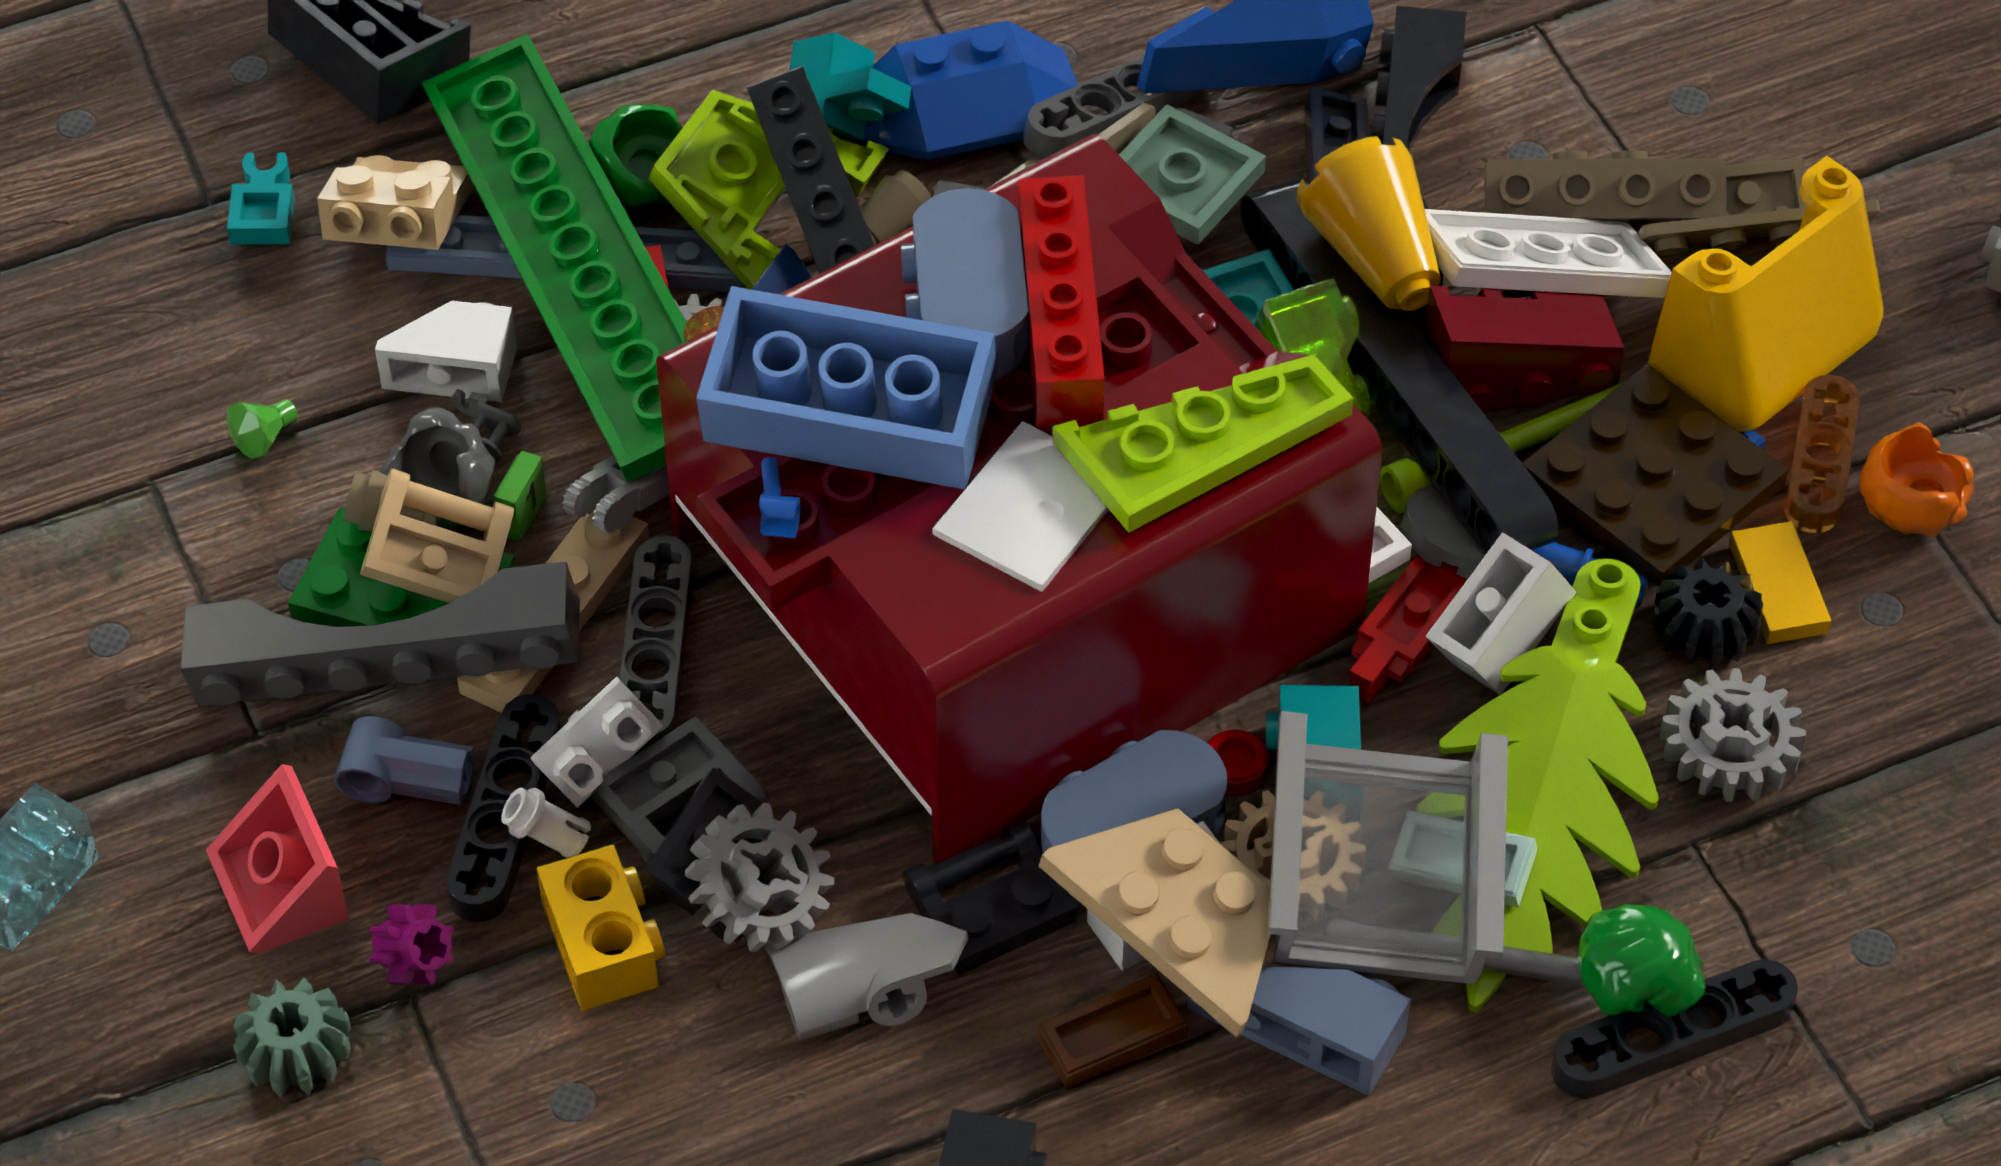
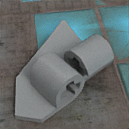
M908 913L810 932L801 939L793 936V940L780 950H776L771 942L766 943L765 948L780 979L794 1029L799 1041L802 1042L859 1023L858 1014L868 1011L872 1020L880 1025L894 1026L913 1019L922 1011L926 1004L927 992L924 980L952 971L969 938L967 931L934 919Z

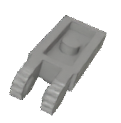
M612 455L594 465L592 471L581 476L579 480H575L573 484H570V487L566 489V494L563 496V509L566 510V513L576 518L585 517L587 513L591 514L594 512L592 524L595 525V528L609 534L615 532L616 529H621L628 525L636 510L641 511L669 495L667 466L665 465L627 483Z

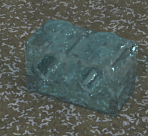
M36 783L0 819V945L11 952L99 859L87 814Z

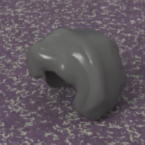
M436 407L426 409L412 417L406 435L401 439V446H394L390 449L389 457L379 472L388 476L391 468L410 474L409 481L484 505L489 497L490 478L494 470L495 460L482 443L477 427L472 423L462 424L453 413ZM440 517L437 523L438 527L453 532L464 526Z

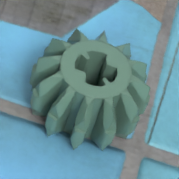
M304 977L294 990H286L275 979L272 987L273 995L267 998L250 993V1000L248 1001L250 1012L236 1014L234 1028L237 1038L235 1039L236 1043L233 1045L238 1063L242 1064V1067L246 1068L249 1080L254 1083L256 1088L271 1082L273 1091L281 1098L291 1085L299 1084L300 1089L310 1096L313 1088L312 1080L318 1077L334 1082L335 1075L337 1074L335 1063L349 1060L351 1051L348 1039L349 1031L351 1030L347 1012L343 1011V1007H338L336 996L331 993L329 987L314 993L312 985Z

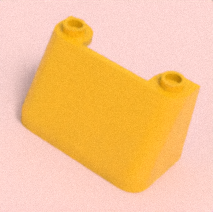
M1825 156L1810 167L1802 176L1799 194L1802 201L1806 204L1799 231L1761 260L1749 266L1726 250L1706 249L1690 255L1672 269L1647 364L1738 432L1752 431L1763 425L1869 343L1878 333L1884 306L1863 187L1859 179L1851 171L1828 156Z

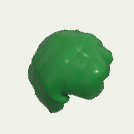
M656 104L619 106L610 116L605 117L598 123L590 137L589 146L617 197L629 209H638L642 206L663 207L670 203L648 178L655 163L683 128L682 124L678 122V115L672 107H663Z
M1623 904L1614 909L1594 913L1589 918L1586 929L1580 938L1577 961L1583 985L1603 1014L1618 1015L1625 1011L1639 1013L1644 1010L1645 1003L1648 1002L1664 1015L1671 1017L1689 1009L1704 995L1706 988L1705 978L1700 969L1703 962L1694 947L1692 935L1688 927L1683 922L1674 918L1667 910L1654 906Z

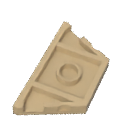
M1179 808L1050 847L1042 854L1039 867L1235 1037H1238L1248 1021L1271 935L1268 934L1270 886Z

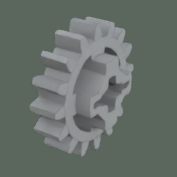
M1733 668L1729 680L1721 681L1713 670L1706 671L1702 687L1696 682L1687 679L1683 682L1681 696L1671 695L1669 697L1659 738L1666 741L1663 758L1665 762L1680 761L1677 778L1680 781L1688 780L1693 776L1700 779L1698 793L1703 796L1715 786L1722 788L1723 797L1726 802H1732L1736 790L1744 789L1753 801L1759 800L1763 783L1775 791H1779L1783 786L1785 774L1794 775L1797 771L1806 737V730L1799 728L1802 716L1801 709L1795 707L1785 708L1788 692L1784 688L1776 690L1771 694L1765 691L1766 676L1760 674L1750 684L1743 682L1740 669ZM1692 722L1697 725L1695 731L1696 740L1693 738L1690 730ZM1768 730L1771 731L1774 737L1775 746L1773 748L1769 745L1771 734Z
M763 803L753 813L752 817L744 804L737 805L727 815V819L721 815L717 816L705 828L708 835L702 834L692 845L690 850L700 859L695 860L685 870V876L692 880L700 881L701 886L689 896L690 903H707L711 911L705 916L702 923L706 928L715 925L719 921L727 927L724 932L725 943L731 944L740 934L747 935L749 950L757 952L766 944L769 937L775 949L780 950L793 940V935L799 939L804 937L815 927L813 919H818L828 910L830 904L820 895L826 893L834 885L835 878L820 873L819 868L831 858L829 851L822 850L813 852L809 843L814 840L817 831L812 827L802 833L797 832L793 828L796 822L795 812L790 810L778 821L773 819L770 803ZM757 838L762 839V841L751 844L743 839ZM760 873H761V874H762V877H761V880L759 881V880H757V879H758V877H759V875H760ZM764 910H770L777 915L783 910L787 911L785 914L772 917L758 915L759 912Z

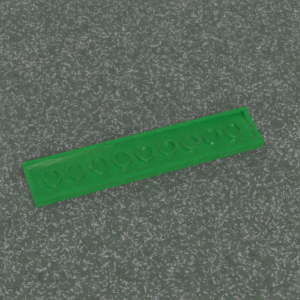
M527 33L422 82V85L627 483L666 465L656 359L661 354L695 337Z

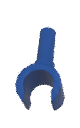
M767 457L761 461L764 491L759 499L760 511L762 513L760 533L765 536L795 539L800 520V498L781 496L778 462L773 457Z

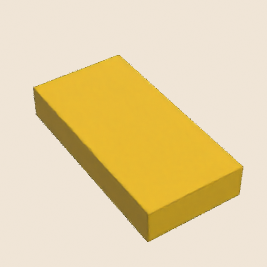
M1793 522L1732 531L1729 547L1740 575L1750 574L1751 583L1753 584L1752 590L1762 594L1763 610L1760 621L1762 622L1761 630L1766 643L1772 644L1828 634L1831 618Z

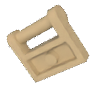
M391 468L383 488L379 510L360 575L450 603L478 588L498 573L514 514L513 507L495 502L493 507H489L409 481L410 474ZM402 505L483 531L484 540L481 541L400 515Z

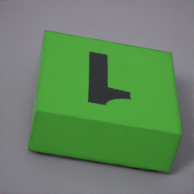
M525 451L517 454L494 494V502L514 508L507 538L520 542L547 496L542 457Z

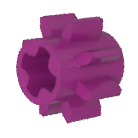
M392 904L388 906L390 919L382 922L379 926L370 927L369 931L373 934V954L369 960L370 963H379L389 969L387 983L409 985L412 981L414 984L432 985L436 983L434 970L439 969L445 963H453L454 958L451 956V934L454 932V928L434 920L437 906L415 904L412 908L410 905Z

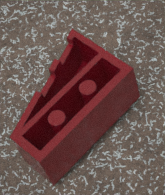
M1430 285L1424 336L1483 413L1520 405L1533 406L1547 400L1573 395L1596 394L1619 384L1625 347L1603 295L1533 291L1530 295L1531 299L1503 298L1500 289L1481 288L1479 296L1450 295L1447 286Z

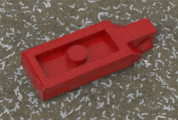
M1417 554L1360 626L1357 632L1356 643L1352 647L1350 657L1356 659L1357 662L1349 671L1351 676L1350 686H1359V701L1369 705L1383 689L1388 677L1401 683L1407 674L1411 675L1433 647V644L1426 637L1427 633L1467 581V578L1456 575L1458 567L1443 561L1441 567L1438 568L1427 563Z

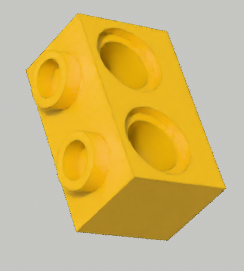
M614 844L536 868L542 906L581 1011L659 987L656 961L666 958L663 941L654 919L643 922L638 906L645 904L640 879L634 866L623 869ZM590 897H604L597 901H585ZM611 950H623V951H624V952H622V953H620V954H617V955H605V954H604V953H606V952H608V951H611Z

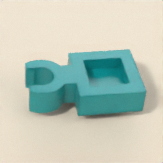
M285 152L277 153L275 166L268 170L257 169L254 153L245 154L242 160V167L246 184H232L227 222L230 245L290 244L295 197L292 183H289L290 171Z

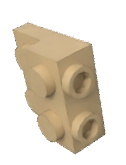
M382 155L366 158L358 157L353 166L345 168L336 167L317 198L323 240L438 250L474 186L464 166L449 165L440 160H431L423 163L398 161Z

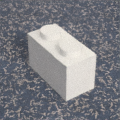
M1502 532L1427 633L1426 637L1454 666L1501 695L1510 683L1503 682L1500 679V671L1503 665L1536 648L1565 609L1567 602L1576 594V591L1551 562Z

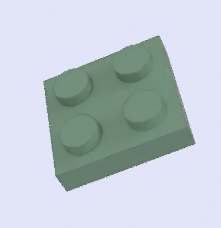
M1168 104L1119 154L1160 198L1176 234L1197 245L1265 172L1266 156Z

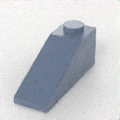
M1262 966L1248 1021L1240 1035L1370 1096L1406 1035L1411 999L1400 994L1394 986L1386 981L1376 978L1368 979L1351 970ZM1188 996V1010L1221 1025Z

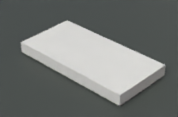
M1425 209L1438 267L1454 287L1665 298L1672 272L1646 242L1641 240L1638 233L1626 221Z

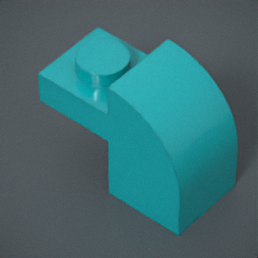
M835 32L793 42L789 71L803 66L826 125L834 129V133L849 140L861 141L864 140L866 121H879L883 118V114L909 109L911 86L874 69V51Z

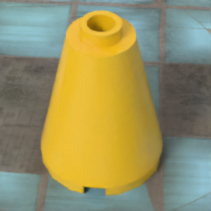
M1378 136L1366 137L1343 145L1316 163L1314 167L1319 175L1311 182L1308 188L1304 180L1301 181L1297 189V203L1303 215L1385 306L1390 309H1402L1403 311L1417 310L1428 303L1430 285L1439 286L1441 276L1413 158L1399 139L1393 138L1394 145H1382Z

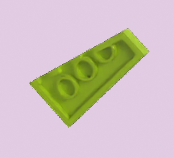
M1313 354L1233 376L1231 386L1217 390L1200 391L1197 386L1172 393V402L1137 411L1135 404L1109 410L1107 411V420L1082 427L1078 426L1076 420L1054 425L1052 443L1128 532H1131L1351 416L1354 398Z

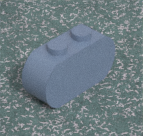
M954 189L933 196L924 202L913 215V243L901 244L903 283H916L917 292L915 294H905L906 317L994 333L997 379L1019 367L1028 356L1029 310L1018 209L1002 196L981 189Z
M1159 730L1139 742H1127L1117 748L1105 761L1085 772L1076 771L1067 775L1054 789L1048 792L1041 812V852L1044 853L1050 847L1177 808L1196 824L1204 821L1218 840L1223 830L1225 819L1227 774L1224 763L1218 753L1208 743L1194 735L1181 731Z

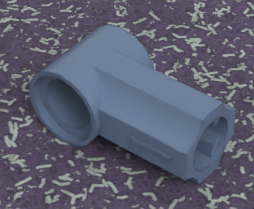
M365 716L353 722L335 774L334 783L337 789L344 795L363 803H382L387 801L391 794H398L461 805L463 800L467 801L473 782L474 748L411 737L407 735L402 727L388 719Z

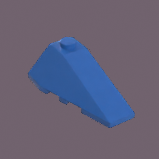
M1234 0L1216 12L1211 8L1204 7L1148 41L1137 87L1143 93L1303 84L1317 83L1340 74L1350 73L1355 69L1361 68L1366 56V49L1374 25L1368 0Z

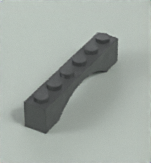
M565 561L502 569L478 588L445 606L409 619L373 626L334 627L304 623L273 613L250 599L185 606L180 670L198 706H227L238 701L273 697L287 699L300 694L333 690L355 691L368 686L402 682L417 684L428 679L463 675L484 676L491 672L523 668L546 669L558 664L579 662L580 598Z

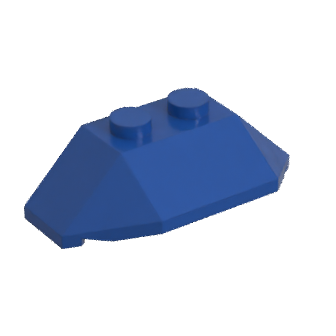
M1010 21L895 44L874 64L873 68L911 86L909 109L883 114V118L879 121H866L864 140L854 141V143L865 147L869 140L882 144L889 149L888 152L931 160L1023 140L1030 108L1041 101L1077 86L1078 83L1064 49Z

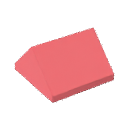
M281 764L206 849V853L249 952L259 954L349 920L335 860L293 767Z

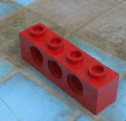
M1084 176L1018 179V214L1029 310L1028 349L1035 428L1045 433H1053L1054 425L1076 420L1079 427L1104 421L1105 377Z

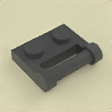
M696 716L602 776L603 782L591 792L592 800L640 851L646 864L666 835H662L654 826L683 808L704 776L713 767L763 803H768L767 796L758 781Z

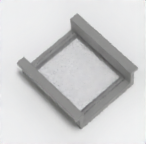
M1281 711L1278 728L1268 934L1276 935L1273 963L1477 984L1487 957L1501 959L1503 955L1508 736L1481 733L1471 762L1306 744L1308 714Z

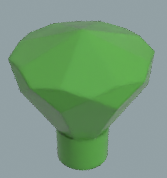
M287 399L272 406L240 402L229 406L227 426L237 448L244 455L255 459L265 456L280 429L296 422L298 414L293 403Z

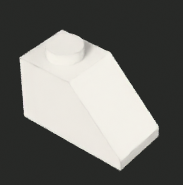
M450 301L379 339L376 344L375 353L382 389L452 397L455 391L460 389L465 392V399H468L471 393L475 392L488 397V400L491 402L502 403L517 350L512 307L496 306L484 302Z

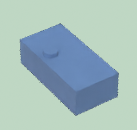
M731 286L696 398L703 441L966 489L997 379L995 335L985 331Z

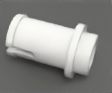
M518 788L510 795L502 811V822L509 826V833L518 839L527 835L560 852L566 858L578 855L589 838L586 834L578 832V830L585 833L591 830L589 821L582 817L578 818L546 801L544 792L537 788H531L528 791Z

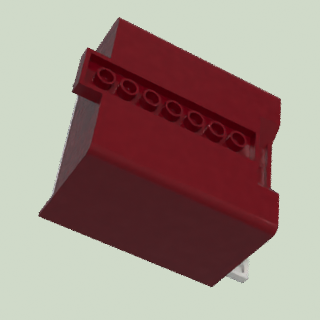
M1091 134L984 189L1002 196L1018 209V179L1084 176L1105 377L1104 420H1107V411L1131 404H1135L1137 411L1172 402V393L1197 386L1200 391L1217 390L1231 386L1233 376L1308 356L1277 351L1185 253L1160 198L1100 135ZM913 226L779 295L906 317L905 294H915L917 292L916 283H903L901 244L913 243ZM719 325L661 354L656 359L673 536L685 542L686 545L702 536L708 540L932 816L933 862L935 864L1003 834L1002 829L1005 825L1022 818L1027 821L1041 813L1048 792L1054 789L1064 777L1076 771L1085 772L1105 761L1121 745L1130 741L1139 742L1159 730L1182 732L1356 633L1365 620L1368 584L1406 563L1411 558L1412 544L1377 507L1382 444L1372 423L1354 404L1351 416L1131 532H1128L1112 512L1108 510L1048 586L1041 592L933 535V527L965 489L703 441L696 398ZM1029 349L1028 356L1019 367L1011 373L996 379L967 487L1022 421L1035 427ZM767 457H773L778 462L781 496L800 498V520L795 539L765 536L760 533L762 513L760 511L759 499L764 491L761 461Z

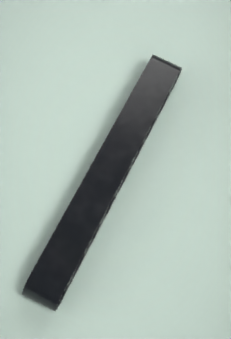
M1295 179L1245 194L1241 198L1240 214L1242 224L1250 241L1259 252L1267 249L1270 250L1321 336L1485 554L1488 553L1502 532L1530 550L1554 543L1558 537L1559 525L1554 507L1548 496L1408 314L1402 309H1390L1385 306L1303 215L1297 203V189L1302 179Z

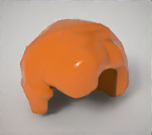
M1918 422L1884 436L1870 449L1866 463L1860 472V492L1865 499L1869 513L1894 530H1898L1905 535L1921 534L1935 537L1943 528L1962 523L1966 518V504L1971 501L1974 489L1973 467L1964 456L1944 454L1938 451L1940 450L1939 441L1933 438L1932 432L1927 426Z

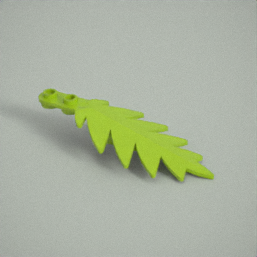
M1597 559L1586 563L1580 568L1573 584L1576 594L1566 604L1552 645L1528 651L1512 659L1501 668V681L1526 682L1511 688L1487 702L1463 719L1439 741V752L1441 754L1474 752L1481 733L1508 736L1506 832L1535 838L1538 850L1519 907L1504 904L1503 946L1553 954L1550 924L1543 898L1585 928L1591 915L1602 911L1599 895L1590 869L1574 838L1628 877L1636 878L1639 875L1640 864L1631 836L1618 807L1598 775L1599 773L1646 808L1653 810L1657 807L1659 796L1650 768L1633 731L1618 708L1620 706L1637 717H1642L1646 710V702L1636 683L1626 670L1616 663L1639 597L1641 585L1637 573L1630 566L1618 560ZM1432 793L1416 807V813L1442 819L1464 817V797ZM1462 895L1443 915L1431 934L1461 938ZM1482 970L1477 984L1465 983L1468 1010L1474 1013L1480 1011L1498 989L1506 974Z

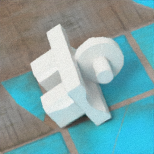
M616 676L580 711L576 710L568 718L569 722L530 758L578 808L591 796V792L603 782L602 776L630 759L664 726Z

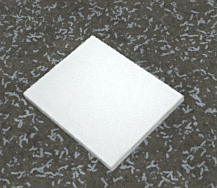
M1022 421L933 527V535L1043 592L1109 509L1052 443L1053 436Z

